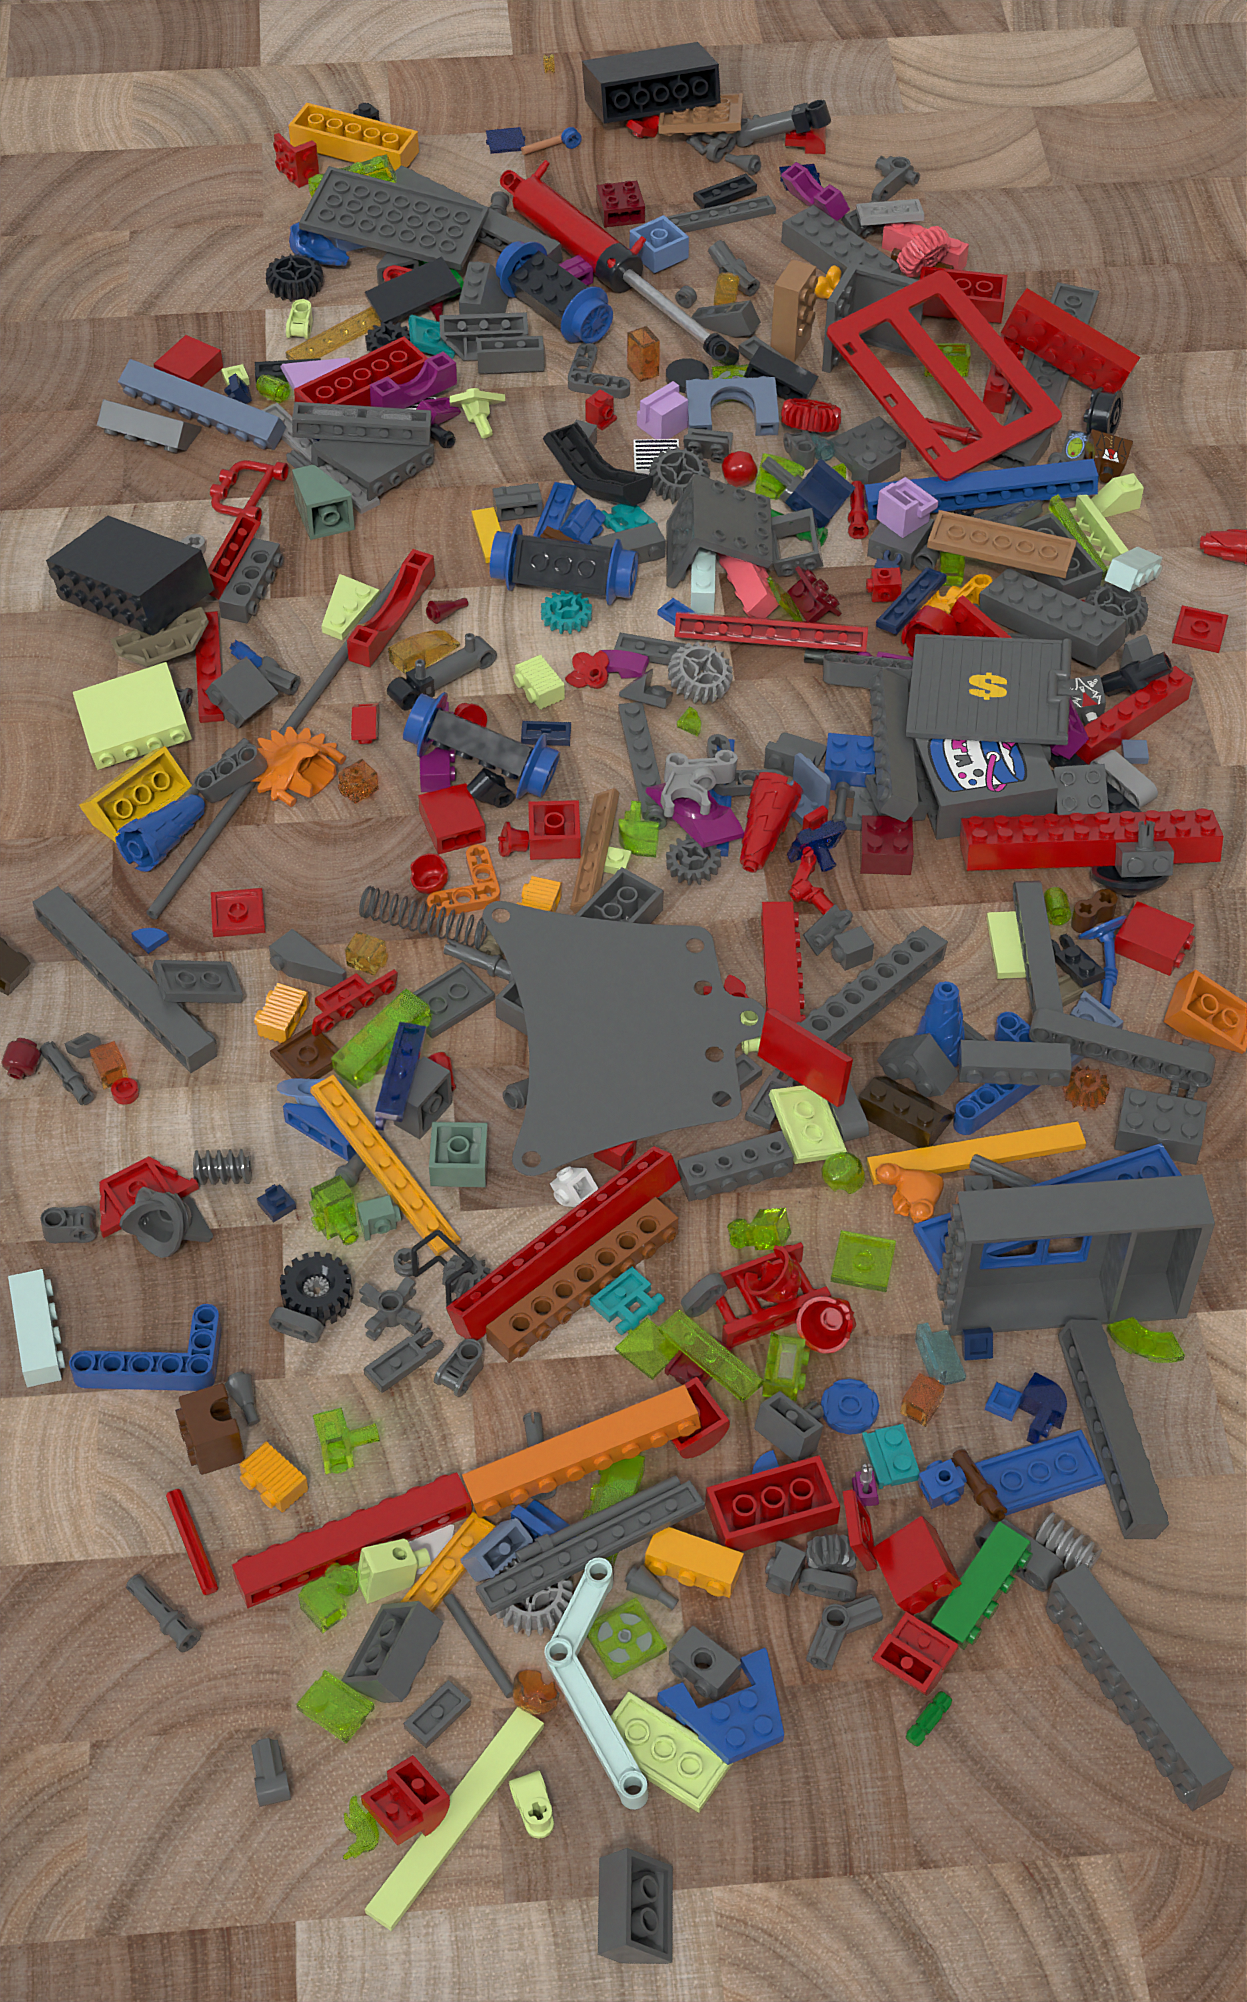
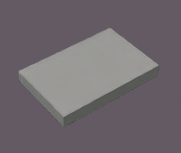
M919 199L856 204V213L861 226L924 221V211Z

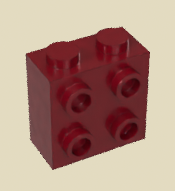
M637 180L596 185V203L604 228L645 223V203Z

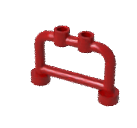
M243 460L235 463L230 470L222 469L219 474L221 484H212L210 488L212 508L218 513L238 517L239 513L242 512L261 522L262 509L256 507L273 477L279 481L287 479L289 465L283 462H276L275 465ZM248 469L265 473L243 509L220 503L221 500L227 498L228 489L231 485H235L240 471Z

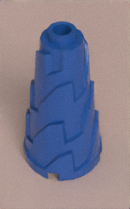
M190 794L178 801H172L158 811L151 812L140 819L136 818L125 824L116 832L120 833L115 837L119 852L128 864H131L133 861L138 864L135 869L143 872L150 871L167 856L166 854L180 842V838L192 829L194 823L204 814V800L198 795Z
M939 982L934 987L929 1004L926 1006L924 1016H921L914 1036L930 1033L952 1065L957 1067L959 1065L960 1042L964 1040L963 1012L959 990L951 982Z

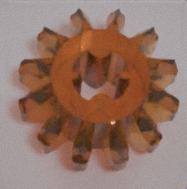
M1089 1065L1084 1070L1077 1066L1074 1072L1071 1071L1069 1085L1063 1086L1065 1101L1072 1102L1073 1108L1081 1106L1083 1111H1085L1087 1107H1090L1095 1111L1098 1105H1103L1106 1102L1107 1095L1109 1094L1110 1087L1107 1083V1075H1100L1099 1068L1093 1071L1090 1070Z

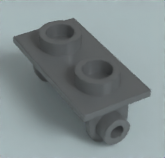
M834 904L803 934L816 956L834 940V936L841 934L852 922L853 914L850 910L840 911L837 905Z

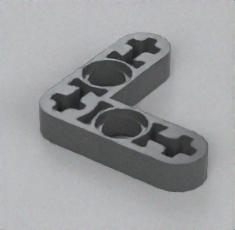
M582 343L579 345L568 373V388L574 392L592 395L601 389L617 399L628 397L630 395V381L624 377L592 373L597 361V347L593 343ZM578 366H587V368L581 369ZM596 383H602V384H604V385H603V386H595L594 384H596Z
M714 734L708 738L707 758H715L717 753L716 745H719L721 750L731 751L730 742L726 736ZM777 769L736 770L735 779L732 782L726 783V785L715 784L713 789L721 796L750 795L752 785L744 784V780L754 781L756 774L759 776L760 772L785 775Z

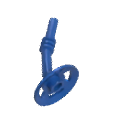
M1126 915L1103 923L1078 936V939L1081 940L1099 938L1101 943L1104 942L1105 967L1103 970L1105 971V979L1101 980L1103 989L1100 1003L1108 1009L1111 1008L1113 987L1117 984L1118 977L1115 961V942L1113 939L1115 935L1113 932L1127 919Z

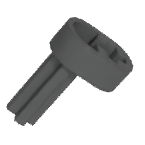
M770 456L761 465V467L787 487L779 497L784 502L803 480L799 475L794 477Z

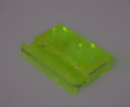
M326 1670L323 1671L320 1679L313 1683L296 1704L297 1710L346 1744L364 1723L367 1715L375 1709L374 1703Z

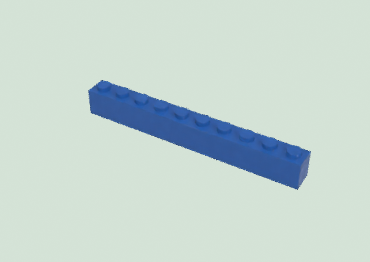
M1094 459L964 473L951 481H943L938 476L910 479V481L938 500V507L930 513H936L939 510L953 511L955 509L962 510L1007 505L1030 500L1042 501L1077 497V495L1098 494V473ZM898 481L865 485V504L868 520L877 519L879 491Z

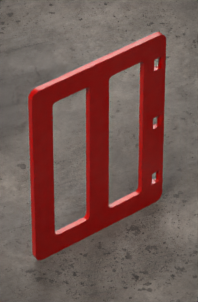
M936 271L829 325L826 335L937 476L943 481H951L1053 427L1062 418L1059 408L946 271ZM933 297H939L1021 397L1031 412L1006 426H1002L909 312V309ZM884 322H889L978 432L981 439L957 452H952L859 335ZM849 345L855 353L850 355L845 346ZM891 397L896 405L891 407L886 398ZM932 449L938 457L934 460L927 452L928 450Z

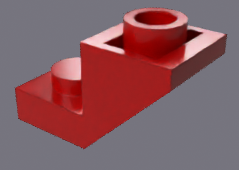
M379 703L354 704L352 707L351 740H358V744L373 743V739L379 736L377 715L380 713Z

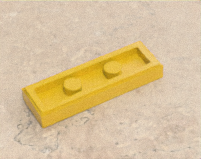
M494 507L471 511L485 563H490L494 536L497 531H501Z

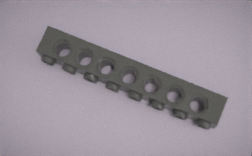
M924 925L916 932L912 931L901 944L894 945L887 955L879 957L872 967L868 970L864 969L857 979L851 983H846L838 994L830 996L823 1006L812 1010L804 1021L797 1022L796 1024L836 1048L942 962L948 941Z

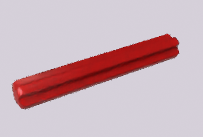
M180 1489L169 1491L166 1494L167 1501L201 1591L204 1595L215 1593L218 1590L217 1582L183 1493Z

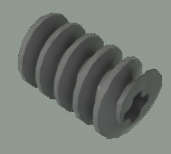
M229 1149L227 1156L223 1157L221 1150H217L215 1158H212L210 1151L206 1150L204 1158H201L199 1151L195 1150L193 1157L194 1179L198 1178L200 1185H205L209 1177L211 1184L216 1185L220 1177L222 1184L227 1185L230 1177L234 1184H239L242 1176L245 1184H249L252 1175L251 1153H249L248 1157H245L243 1149H240L238 1156L234 1157L232 1149Z

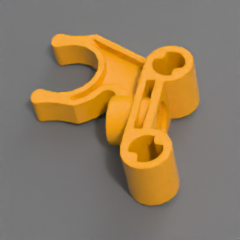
M978 574L962 588L952 586L944 597L939 595L938 590L925 605L939 608L950 614L956 600L963 595L971 603L980 606V592L992 582V578L986 574Z

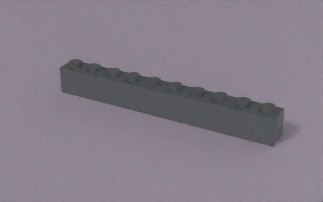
M402 165L385 179V181L479 204L477 201L471 200L461 193L455 192ZM489 208V214L476 240L500 252L516 241L524 243L538 242L546 249L547 257L558 264L563 260L561 244L558 241Z
M57 886L32 902L36 919L190 1073H193L217 1057L215 1048L217 1042L212 1033L209 1031L205 1032L200 1027L198 1020L193 1015L189 1016L184 1011L180 1002H164L160 988L153 980L149 971L146 968L141 969L131 953L126 954L119 942L114 937L110 938L106 934L104 927L99 922L95 923L84 907L80 908L76 904L70 893H65Z

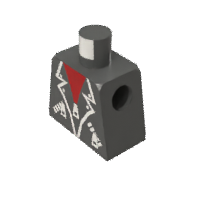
M1098 674L1070 679V690L1080 691L1079 697L1070 698L1081 722L1086 726L1105 712L1106 700L1101 677Z

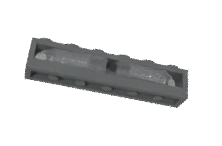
M294 402L292 437L430 445L431 410Z

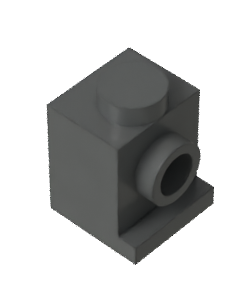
M778 1541L775 1557L772 1556L765 1570V1573L768 1574L766 1587L773 1593H783L790 1597L801 1575V1571L805 1567L806 1552Z

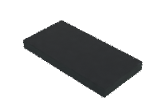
M441 256L364 293L380 322L388 324L390 321L392 323L397 322L462 291L459 283Z

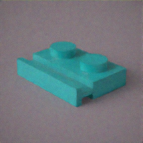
M903 1424L877 1429L873 1433H862L861 1439L869 1462L872 1465L878 1489H883V1486L887 1485L892 1487L918 1481L920 1471Z

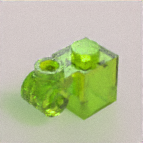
M786 1208L759 1209L751 1223H747L745 1219H736L727 1226L730 1244L737 1249L745 1246H754L755 1250H773L775 1245L784 1246L792 1233Z
M339 1563L333 1564L325 1572L326 1577L322 1576L315 1582L307 1583L298 1594L301 1610L322 1634L347 1616L345 1601L339 1594L351 1596L358 1590L357 1571L352 1566H341Z

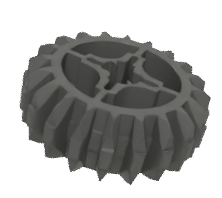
M677 446L675 450H671L668 447L666 453L660 451L658 457H654L653 463L649 467V475H653L652 490H655L657 496L662 495L664 501L671 499L672 504L680 499L693 474L706 478L710 477L708 463L704 460L703 455H697L695 449L689 452L687 446L684 450H680Z
M1105 583L1103 587L1097 585L1096 589L1091 590L1087 599H1085L1086 603L1126 620L1125 638L1128 634L1135 635L1136 631H1140L1147 621L1149 608L1146 597L1141 596V591L1132 590L1129 592L1116 585Z

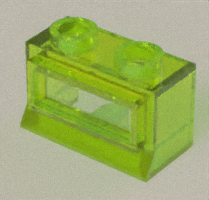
M771 1332L762 1396L772 1397L780 1391L792 1401H797L798 1390L804 1391L806 1373H801L802 1365L808 1366L810 1349L805 1348V1339L782 1336Z

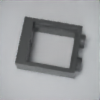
M812 508L771 517L772 558L778 577L797 573L795 570L797 566H800L805 571L824 566L817 520ZM811 530L814 552L781 559L778 538Z

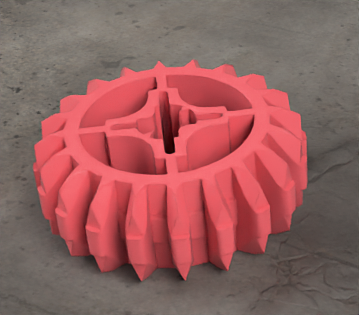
M932 226L908 242L902 248V252L899 253L897 263L902 273H905L910 278L918 277L921 274L922 266L933 267L941 261V258L946 255L952 244L948 233L939 226Z

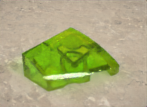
M763 453L757 475L755 493L778 500L787 487L761 467L766 458L770 456L794 477L797 475L803 477L805 468L786 458Z

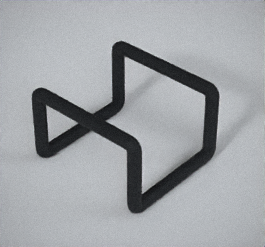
M435 1230L411 1249L412 1275L414 1277L420 1276L438 1261L443 1266L447 1264L443 1257L436 1256L418 1269L417 1251L436 1236H439L467 1263L445 1282L447 1307L456 1300L452 1301L451 1283L472 1268L474 1263L442 1231Z

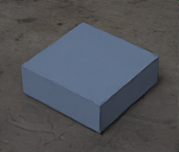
M1122 740V757L1131 764H1148L1147 740Z

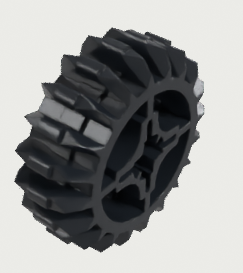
M299 253L297 255L289 254L286 257L281 255V259L275 258L274 262L269 263V267L266 268V285L270 293L274 294L275 298L281 297L282 301L289 299L292 302V300L303 298L308 300V296L314 297L315 293L320 292L324 282L323 270L319 262L315 261L314 257L308 258L307 254L300 256Z

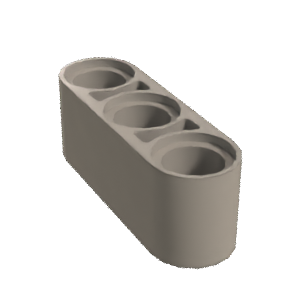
M1110 750L1091 761L1090 765L1105 764L1106 781L1138 809L1157 798L1158 791L1155 784L1115 750Z

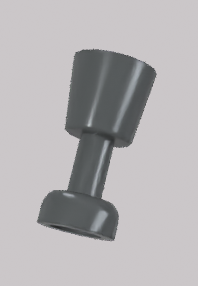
M925 544L914 556V565L920 571H923L926 567L934 569L940 551L927 548V544Z

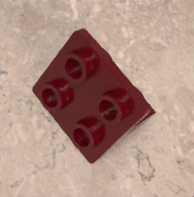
M797 566L795 570L801 579L787 592L805 620L817 622L829 610L839 617L842 614L838 608L840 603L833 594L828 593L830 588L821 578L817 580V577L810 569L805 571L800 566Z

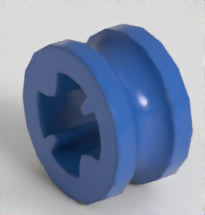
M568 127L562 132L561 140L568 148L572 149L580 144L582 136L574 127Z

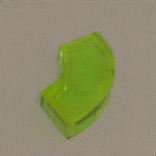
M1134 1317L1107 1326L1106 1331L1114 1342L1130 1354L1134 1353L1147 1358L1150 1362L1173 1363L1184 1360L1185 1354L1173 1332L1159 1333L1150 1331L1141 1326Z

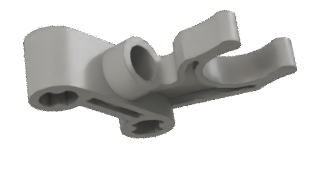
M720 750L716 753L715 758L688 759L687 756L681 753L669 754L666 757L664 771L666 785L662 791L660 802L664 809V816H673L674 804L672 801L681 797L695 800L701 807L700 813L708 815L711 802L708 799L707 791L712 789L715 784H726L735 779L738 760L736 753L730 750Z

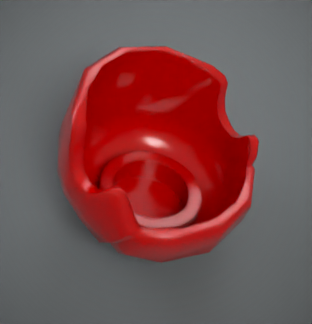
M733 452L725 457L722 463L724 478L728 484L734 487L748 486L757 477V465L752 455L748 452Z
M427 853L421 855L410 865L412 874L410 880L413 887L419 893L431 894L441 891L449 880L447 865L438 854Z

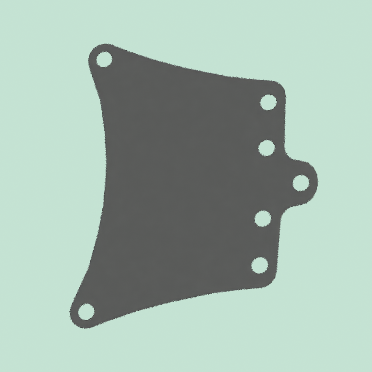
M495 901L485 907L482 917L490 933L504 953L517 985L528 1036L529 1086L526 1111L512 1155V1163L519 1173L526 1176L541 1175L584 1156L620 1144L676 1129L727 1121L739 1115L742 1110V1100L735 1049L741 1042L761 1036L766 1011L754 999L735 997L725 991L722 985L713 938L709 931L703 927L691 925L638 924L586 918L550 912L507 901ZM500 908L507 910L510 914L509 920L503 923L494 921L492 918L494 910ZM693 938L699 939L704 943V949L701 952L693 953L687 949L686 943ZM698 981H707L711 984L712 991L708 995H700L695 992L694 985ZM744 1011L756 1013L758 1016L757 1023L751 1026L743 1024L740 1021L741 1013ZM710 1047H718L723 1051L724 1057L718 1062H712L706 1058L705 1052ZM724 1091L730 1095L731 1102L727 1106L719 1107L713 1103L712 1096L716 1092ZM533 1151L540 1155L541 1162L536 1167H527L522 1162V1156L526 1152Z

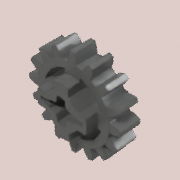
M689 834L686 835V840L684 841L677 838V845H669L670 851L666 852L667 870H670L671 877L678 876L679 883L685 879L688 885H691L692 881H697L698 885H701V879L705 878L707 881H710V874H718V867H721L720 849H717V845L703 848L693 838L691 839Z

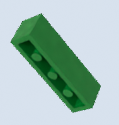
M999 1521L961 1577L960 1581L962 1584L951 1592L931 1622L933 1629L957 1643L963 1650H965L969 1643L974 1645L981 1635L982 1629L979 1627L985 1618L990 1620L999 1607L997 1600L1001 1594H1008L1016 1581V1578L1013 1576L1019 1567L1024 1569L1033 1555L1030 1552L1031 1541Z

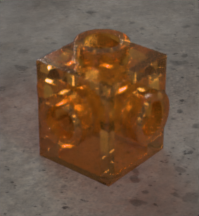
M363 759L351 766L345 767L338 773V789L345 798L348 797L354 804L368 798L372 793L379 790L377 772Z

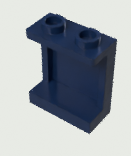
M820 458L785 503L795 512L812 508L817 520V526L821 529L826 526L856 487Z

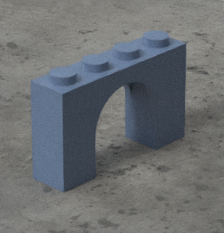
M775 377L686 380L685 398L688 399V428L712 430L711 409L713 406L723 400L735 399L744 402L752 410L755 436L778 435L779 414Z

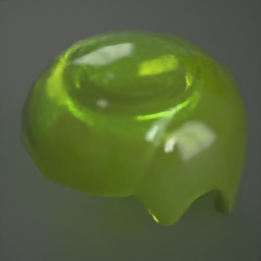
M839 1152L830 1155L821 1168L823 1181L834 1192L842 1189L848 1194H852L862 1188L866 1180L862 1162L849 1152Z

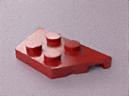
M149 1156L99 1181L100 1231L102 1237L105 1238L121 1230L119 1226L120 1219L126 1210L135 1204L136 1195L142 1187H147L160 1193H176L180 1198H183L199 1189L198 1182L193 1178L188 1180L178 1175L177 1170L169 1166H163L159 1161Z

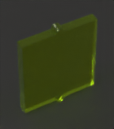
M769 576L767 581L778 604L794 620L803 621L792 598Z
M646 1318L636 1329L628 1331V1335L615 1347V1351L653 1380L667 1366L683 1345Z

